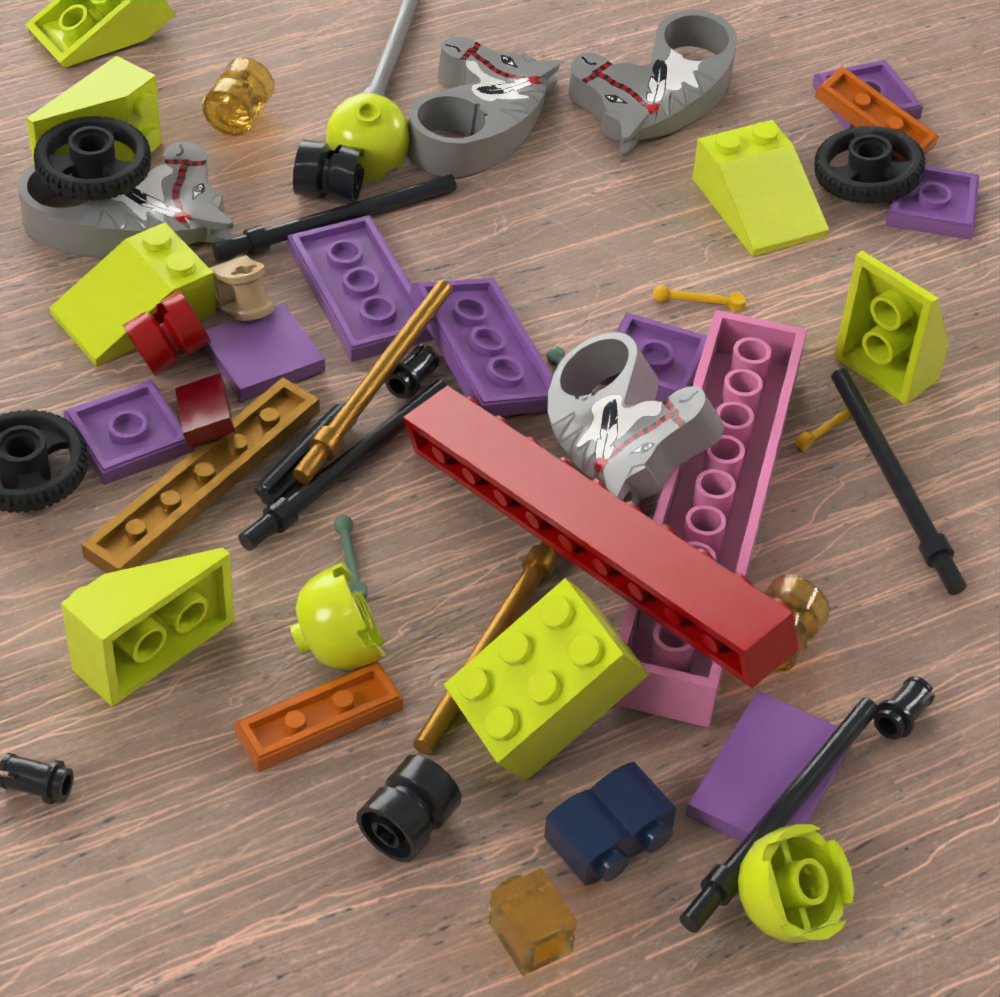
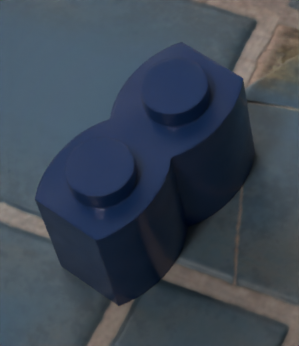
M630 762L613 770L591 789L584 790L570 797L546 816L544 838L585 886L595 883L600 879L607 882L616 878L625 870L630 861L629 857L640 854L645 850L649 853L655 852L670 840L673 835L677 808L635 762Z

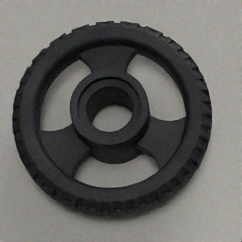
M85 116L64 121L46 131L35 146L34 165L38 178L51 191L70 199L96 201L118 197V195L130 192L141 184L151 167V151L146 137L133 125L115 118ZM114 140L125 144L134 152L135 158L133 161H121L115 158ZM68 143L69 154L53 155L59 148Z
M860 126L858 128L853 127L842 130L826 139L816 152L814 170L819 184L827 192L838 198L863 204L885 203L904 197L916 189L924 177L925 155L920 145L905 133L887 127ZM849 150L847 165L840 167H831L829 165L835 156ZM892 151L902 155L908 162L891 161Z
M26 409L25 411L17 410L15 412L1 413L0 478L4 488H0V511H8V513L16 511V513L22 511L26 513L30 510L37 511L45 509V506L51 507L54 503H59L61 499H66L68 495H71L73 490H76L78 485L81 484L88 467L86 442L77 427L64 417L61 418L57 414L46 413V411H30V409ZM69 449L70 460L67 466L57 477L50 481L51 472L48 455L57 450Z

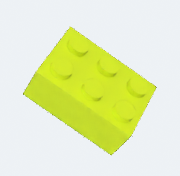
M564 578L443 685L495 761L527 781L650 674L595 602L568 579Z

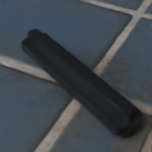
M345 402L335 404L256 484L255 493L265 505H270L279 497H285L299 483L294 478L293 471L310 450L309 441L320 427L329 425Z

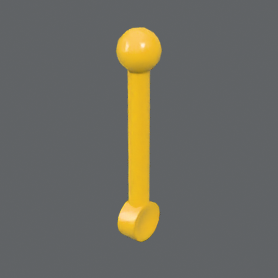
M658 285L653 290V297L658 302L675 299L727 305L733 311L743 310L746 303V297L737 292L731 293L729 296L669 290L665 285Z
M845 409L810 433L808 431L802 432L796 439L795 446L803 452L807 451L816 439L852 417L849 410Z

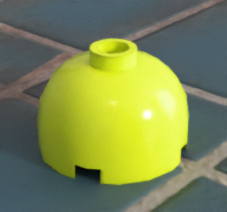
M360 93L348 97L333 110L326 127V143L329 144L330 149L333 151L338 145L364 149V157L359 156L357 161L364 168L363 180H379L385 178L386 172L393 170L396 166L397 170L401 168L406 161L410 146L408 121L402 110L387 97L375 93Z
M343 562L318 573L309 579L299 591L295 604L298 623L290 626L296 645L303 655L312 651L318 661L333 670H354L385 658L386 652L379 647L384 643L363 593H357L356 590L351 592L347 582L355 578Z
M813 824L790 825L766 834L754 842L740 865L738 876L739 896L747 917L760 931L781 942L801 943L829 939L842 930L847 921H839L843 915L844 905L853 903L854 886L852 872L842 847L835 839L826 841L821 834L815 832L821 828Z

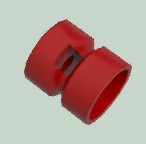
M180 291L157 303L155 314L152 315L144 311L122 325L154 376L175 365L179 353L191 355L211 343L207 332Z

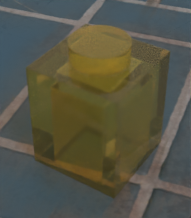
M542 868L525 876H511L501 882L495 890L491 891L488 923L522 976L573 952L577 920Z

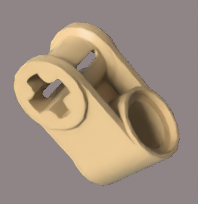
M243 255L209 267L214 277L216 308L222 309L240 321L256 320L274 311V302L267 297L262 278L266 273L263 263L255 262L247 255Z

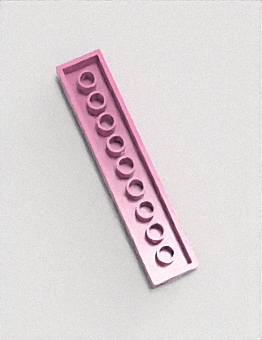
M715 310L693 386L700 387L704 391L724 423V432L718 442L712 447L691 457L672 471L667 481L663 484L653 521L659 525H668L677 533L679 538L694 548L705 549L717 563L732 573L738 572L747 577L799 371L807 329ZM628 602L619 635L650 675L615 705L709 727L724 669Z

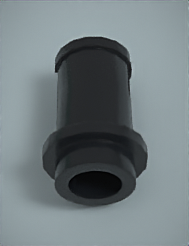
M424 344L417 345L397 365L385 381L389 392L398 398L414 396L420 390L421 382L439 366L440 359L437 352L429 345L425 349Z
M911 676L907 678L891 699L883 700L877 705L879 711L874 717V725L878 732L892 740L907 737L911 734L916 718L934 701L935 694L929 693L933 690L932 686L921 677Z
M7 753L0 762V770L9 772L7 776L0 774V788H10L42 796L43 802L47 804H53L56 800L63 802L71 792L74 773L72 769L66 768L64 761L54 760L49 764L20 757L13 753Z

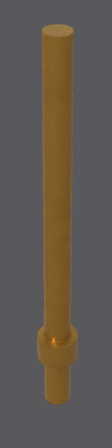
M444 280L437 281L329 425L320 427L309 441L310 450L293 471V476L297 481L308 484L325 461L334 459L344 445L343 437L453 292L452 286Z
M542 541L540 545L532 546L522 562L524 570L461 668L515 622L539 582L548 579L558 563V552ZM447 690L413 742L414 748L424 755L432 754L460 709Z

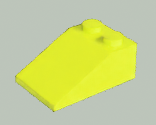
M53 0L27 22L25 26L54 58L66 68L145 41L156 31L160 30L176 13L166 0Z
M115 56L26 118L33 164L35 146L46 131L64 121L85 116L115 118L133 125L146 137L150 151L153 152L162 144L156 75ZM114 140L115 158L121 161H133L135 158L134 152L125 144ZM68 143L59 148L53 155L69 154Z
M773 120L698 138L692 179L752 257L828 236V225L794 145Z
M164 222L122 241L49 307L50 314L97 367L135 350V345L122 325L144 311L152 315L155 314L156 304L177 291H180L199 321L216 314L213 272Z
M860 251L856 254L834 358L907 405L940 378L948 349V341L939 298L864 251Z
M218 548L106 573L87 586L76 589L69 598L61 602L72 671L113 707L233 623L235 617L230 553L224 548Z

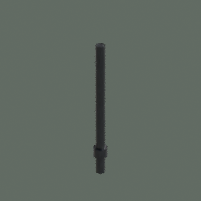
M449 174L268 228H264L263 225L248 228L243 231V235L213 243V254L216 260L219 261L249 252L250 255L269 251L270 245L287 241L288 235L368 215H375L456 191V181L454 176Z
M837 369L832 373L831 379L921 542L918 549L927 566L935 568L948 594L956 595L966 589L967 584L952 559L954 557L952 546L944 534L937 532L848 369Z
M436 380L317 473L308 484H303L287 498H277L264 508L263 516L239 534L238 539L241 545L246 550L252 551L273 533H282L298 521V514L404 431L406 425L403 417L446 387L447 384L443 380Z
M862 698L726 862L723 865L716 864L705 876L700 884L701 892L679 917L681 924L688 931L697 933L720 905H728L739 892L738 876L740 865L748 850L755 841L778 828L784 827L876 716L879 709L873 700Z

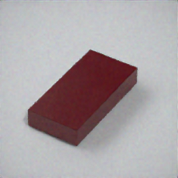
M221 373L175 388L182 432L188 447H194L235 432L227 390Z

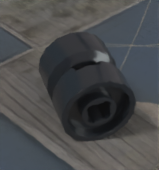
M303 139L297 149L293 169L294 194L320 199L324 193H327L332 201L344 203L357 202L364 179V168L357 161L359 156L364 157V149L338 145L333 151L326 142Z
M417 754L408 755L387 778L385 787H379L357 812V823L363 835L381 853L399 862H411L429 842L430 832L433 829H439L459 807L462 795L456 782L439 764Z

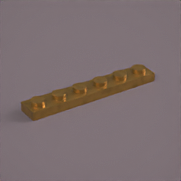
M285 378L280 379L233 418L235 432L203 443L81 544L83 558L105 573L141 566L320 412L319 398Z

